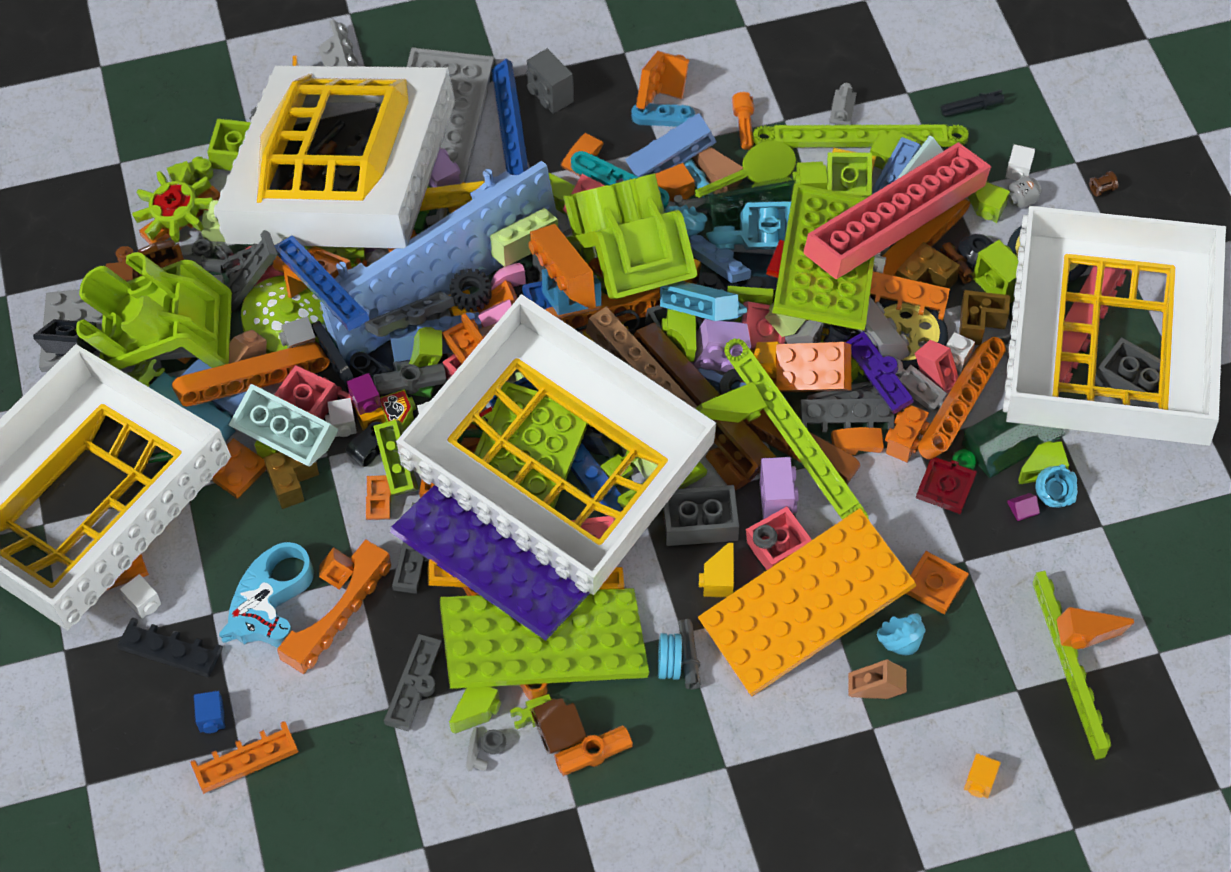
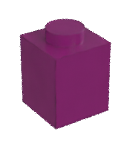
M369 373L347 381L349 394L359 415L374 412L377 408L381 407L379 393Z

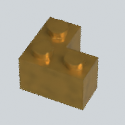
M923 242L897 269L896 277L951 288L957 281L960 265Z
M964 290L959 335L974 341V345L982 344L985 327L1005 329L1009 316L1010 295Z
M281 452L263 457L281 508L285 509L304 502L299 482L319 475L316 461L308 467Z

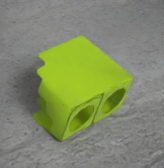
M891 130L889 134L882 132L870 149L872 156H876L875 167L884 169L901 137L920 145L921 142L895 130Z

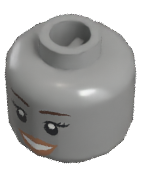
M1024 176L1009 185L1010 193L1008 200L1012 205L1022 209L1034 204L1039 200L1042 193L1038 181L1035 178L1031 179L1028 176Z

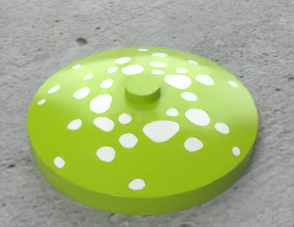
M276 276L260 282L244 299L241 309L244 332L254 330L267 340V354L288 349L287 345L282 346L279 338V333L282 332V324L308 316L310 324L319 320L328 333L323 318L321 301L309 288L293 298H289L285 276ZM316 336V337H315V342L320 345V343H319V341H318V339H317V336Z

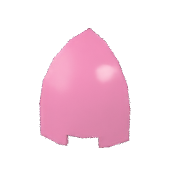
M515 263L499 269L492 278L490 284L491 291L505 280L511 282L513 287L526 284L523 265Z
M508 299L482 311L478 315L482 325L486 327L496 324L512 306V303Z

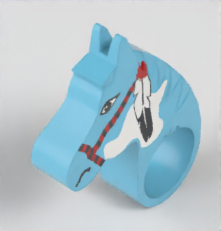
M291 542L280 543L263 552L254 560L238 584L230 605L228 623L219 633L223 643L234 639L239 640L244 645L247 642L263 641L278 648L289 633L293 631L285 618L278 617L275 608L305 591L313 580L314 567L302 546ZM286 558H299L304 561L303 570L294 579L277 581L271 578L274 567L280 561Z

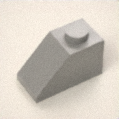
M812 320L805 321L795 334L785 337V342L787 344L820 343L823 323Z

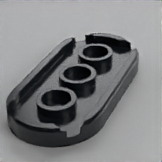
M318 320L311 324L315 337L317 336L321 348L329 359V363L349 393L347 381L355 378L324 326Z

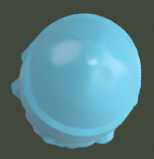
M687 205L682 207H666L665 212L679 210L682 213L688 238L704 230L707 217L703 213H698L695 207L692 206L690 209H688Z
M1064 464L1049 466L1043 469L1036 479L1035 488L1037 495L1049 507H1065L1075 503L1078 493L1076 474L1066 469Z
M911 614L900 619L891 617L889 623L883 622L882 628H879L877 631V637L888 651H893L899 655H912L919 649L926 630L921 622V616L919 614Z

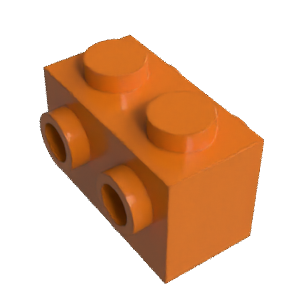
M912 405L907 406L904 411H899L894 422L896 424L895 428H890L885 438V441L888 442L886 454L908 462L912 453L916 454L920 438L930 426V423L927 422L929 412Z

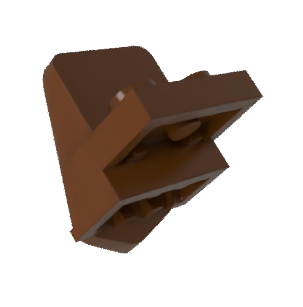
M173 240L155 242L138 250L139 253L145 255L161 268L184 260L179 243L175 244Z

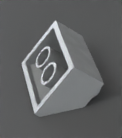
M869 297L865 334L882 357L891 356L902 360L909 356L907 348L909 342L903 333L899 335L894 321L891 318L887 319L885 317V311L879 302L875 303ZM856 329L859 334L863 332V330Z

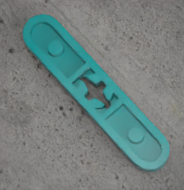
M578 151L571 157V168L574 172L580 175L584 174L605 186L615 184L616 180H620V178L623 181L638 178L584 151ZM659 187L665 209L669 204V194Z

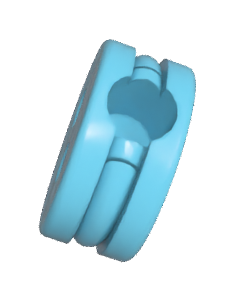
M660 633L658 678L679 680L682 662V636L678 633H674V635Z

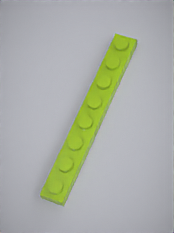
M1046 571L1036 572L1032 585L1095 760L1105 758L1111 742L1108 733L1103 731L1101 713L1095 709L1093 691L1090 687H1087L1085 669L1083 665H1079L1077 649L1061 645L1056 619L1062 614V606L1060 601L1055 599L1053 581L1048 579Z

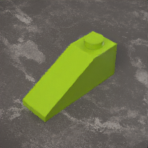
M751 382L706 401L695 409L712 420L738 423L745 419L748 422L755 420L761 416L760 411L767 405L754 382Z

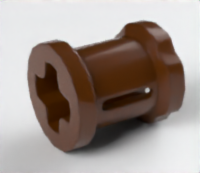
M1109 171L1102 177L1090 178L1089 186L1094 196L1097 197L1104 191L1118 189V180L1116 175Z

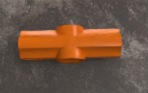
M623 725L599 736H588L582 743L554 754V759L562 776H565L586 766H598L605 758L633 747V743L627 729ZM590 748H597L599 752L592 754L588 750Z

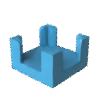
M542 269L543 294L558 315L589 309L569 299L564 291L559 290L557 282L550 278L547 269ZM595 278L594 289L597 307L601 306V282L598 278Z

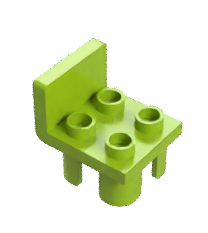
M655 173L563 196L573 234L566 238L576 250L581 249L584 260L599 258L607 294L610 299L625 297L697 276L683 215L679 210L664 211Z
M135 252L126 256V264L143 276L127 282L106 266H99L89 271L83 278L79 290L80 298L103 314L102 330H99L83 319L77 322V335L99 350V358L120 370L128 366H134L163 353L172 352L179 347L185 348L211 368L229 364L232 292L230 288L196 262L181 260L161 268L142 253Z

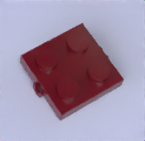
M934 457L930 459L916 493V499L961 514L977 472L959 466V463L955 460L948 462Z

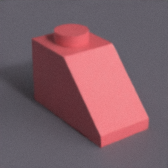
M929 340L915 352L919 369L923 375L948 394L959 377L951 349Z

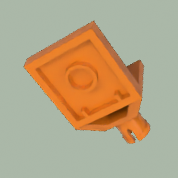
M657 51L642 69L636 107L645 109L649 103L653 102L655 95L659 93L682 99L689 59H686L683 55H671Z
M316 246L307 249L334 279L339 275L336 268L337 263L345 262L347 270L351 269L350 260ZM277 255L273 262V267L276 271L284 273L288 297L293 298L308 287Z

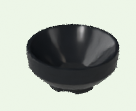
M970 234L961 240L957 252L965 257L968 267L975 270L978 252L993 244L994 241L983 234ZM981 241L985 244V247L978 249L973 246V243Z

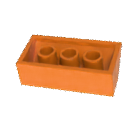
M556 224L530 231L531 241H529V249L533 255L535 254L538 257L540 265L547 269L550 278L555 279L559 290L564 291L569 299L591 310L596 309L593 271Z

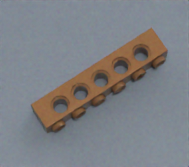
M607 306L588 319L586 333L596 344L694 409L697 407Z

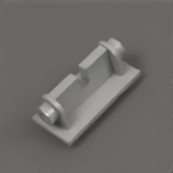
M844 83L840 86L839 90H835L829 120L830 124H851L856 93L852 92V87L849 83Z

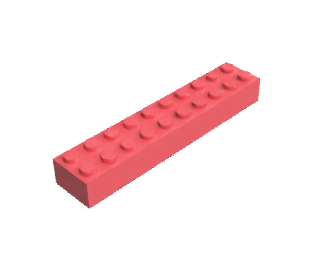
M958 142L808 233L803 254L837 280L986 185L991 166Z

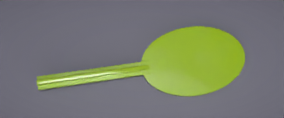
M766 141L759 143L745 155L743 170L695 190V196L700 198L746 177L759 184L780 182L793 171L796 164L795 153L788 145L782 142Z

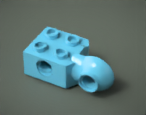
M791 202L746 203L740 213V231H735L733 226L714 227V232L706 233L707 238L719 249L734 250L735 245H743L745 250L776 249L779 240H785Z

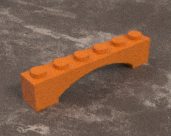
M366 539L351 557L354 567L353 575L339 602L329 613L312 626L297 633L294 631L289 633L277 648L281 661L302 674H305L309 668L311 669L315 666L321 652L330 647L336 633L345 628L348 618L353 612L356 613L360 609L363 599L367 594H371L375 590L379 579L382 576H386L390 571L391 560L387 551Z

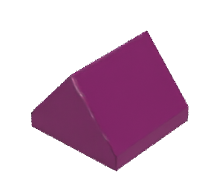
M1028 493L1007 501L1017 521L1040 513L1036 495Z

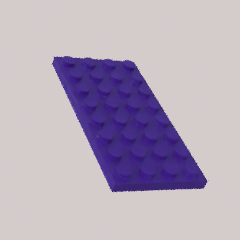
M436 485L426 492L391 526V534L427 559L434 561L437 566L453 577H456L463 584L545 641L590 594V592L584 593L579 590L571 579H564L559 576L551 565H544L539 562L535 557L536 555L528 550L526 552L520 549L512 538H505L500 535L492 524L489 523L487 525L480 521L475 512L464 510L456 499L444 496Z

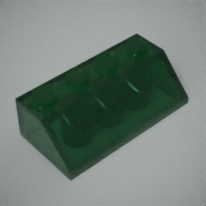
M789 177L718 189L705 195L707 216L712 232H714V227L733 226L735 231H740V213L746 203L791 202L794 180Z
M1003 409L965 429L961 445L965 450H969L975 455L976 463L991 478L1030 456L1038 445L1048 441L1054 442L1065 435L1064 429L1006 422L1007 412H1003Z

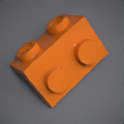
M466 313L461 315V323L442 332V338L461 364L485 337V335L482 336L475 320H470Z

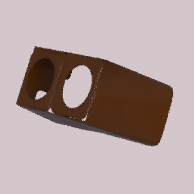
M553 698L530 709L547 754L580 743L587 737L573 703L566 705L562 698L558 700Z

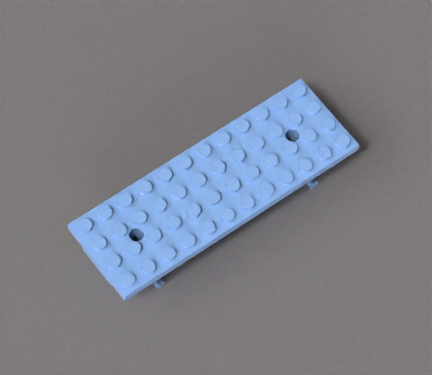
M540 161L520 175H511L505 171L496 177H493L491 169H486V171H483L485 182L471 193L472 200L410 239L406 248H396L368 267L360 263L354 268L347 270L345 262L337 263L336 268L339 275L335 280L367 312L369 319H373L440 291L450 295V281L452 278L454 279L456 273L461 275L460 271L463 269L465 273L468 272V268H472V272L478 269L480 274L484 272L488 276L503 266L492 256L491 234L543 208L558 218L547 165ZM471 286L464 288L462 291L467 290ZM320 302L329 336L348 367L350 366V358L354 353L365 352L369 354L390 340V333L387 336L378 337L366 330L365 323L358 328L348 331L331 311Z

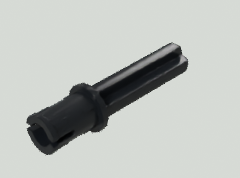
M1002 90L986 94L979 93V96L942 105L941 114L944 117L979 108L984 110L988 106L1004 103V95Z

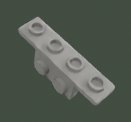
M334 19L330 20L334 36L318 46L324 66L357 67L358 60L353 54V45L348 39L347 28L343 23H338Z

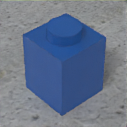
M220 692L195 694V719L199 731L214 733L219 729H225L223 700Z

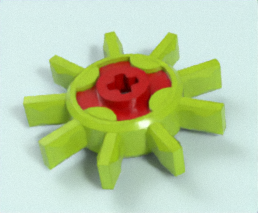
M183 166L178 181L168 182L166 176L161 171H158L156 175L161 185L153 193L142 189L136 191L141 200L149 202V207L133 212L134 219L137 223L154 218V221L144 231L149 239L153 240L163 227L169 228L170 237L175 243H179V228L189 223L199 231L204 229L196 215L199 209H209L210 202L213 201V198H198V195L212 186L206 176L190 186L188 183L192 173L187 166Z

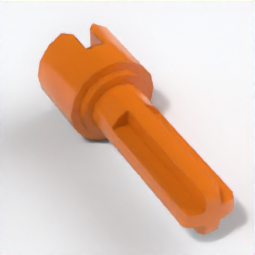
M739 92L732 96L733 114L738 117L741 148L750 150L754 145L751 115L754 113L753 96L750 97L749 92Z

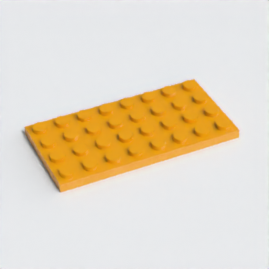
M859 508L698 616V619L752 697L916 587V583Z

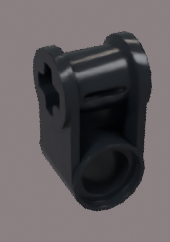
M356 352L350 358L351 372L354 378L369 373L374 383V375L392 372L389 367L378 362L365 352Z
M381 422L371 423L363 432L352 439L346 447V453L362 467L370 465L380 454L374 425L382 424Z

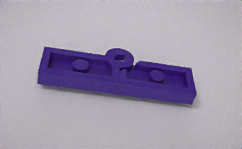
M864 331L846 342L851 344V356L893 414L914 403L912 396L896 376L898 363L894 357H882Z

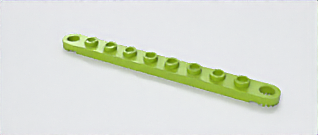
M764 125V127L760 126L754 130L753 141L756 145L766 141H778L789 147H872L876 138L882 132L889 134L891 130H895L920 141L921 145L931 136L934 137L940 147H951L958 142L961 145H965L969 133L962 125H775V127H766ZM958 133L961 134L963 137L956 139V137L952 136V134ZM761 134H766L769 137L768 139L766 138V140H762V138L758 136Z
M736 338L729 340L724 347L726 357L745 384L754 382L767 405L764 408L765 412L843 520L860 508L869 520L867 512L746 343ZM735 345H740L743 349L738 357L730 354L731 348Z

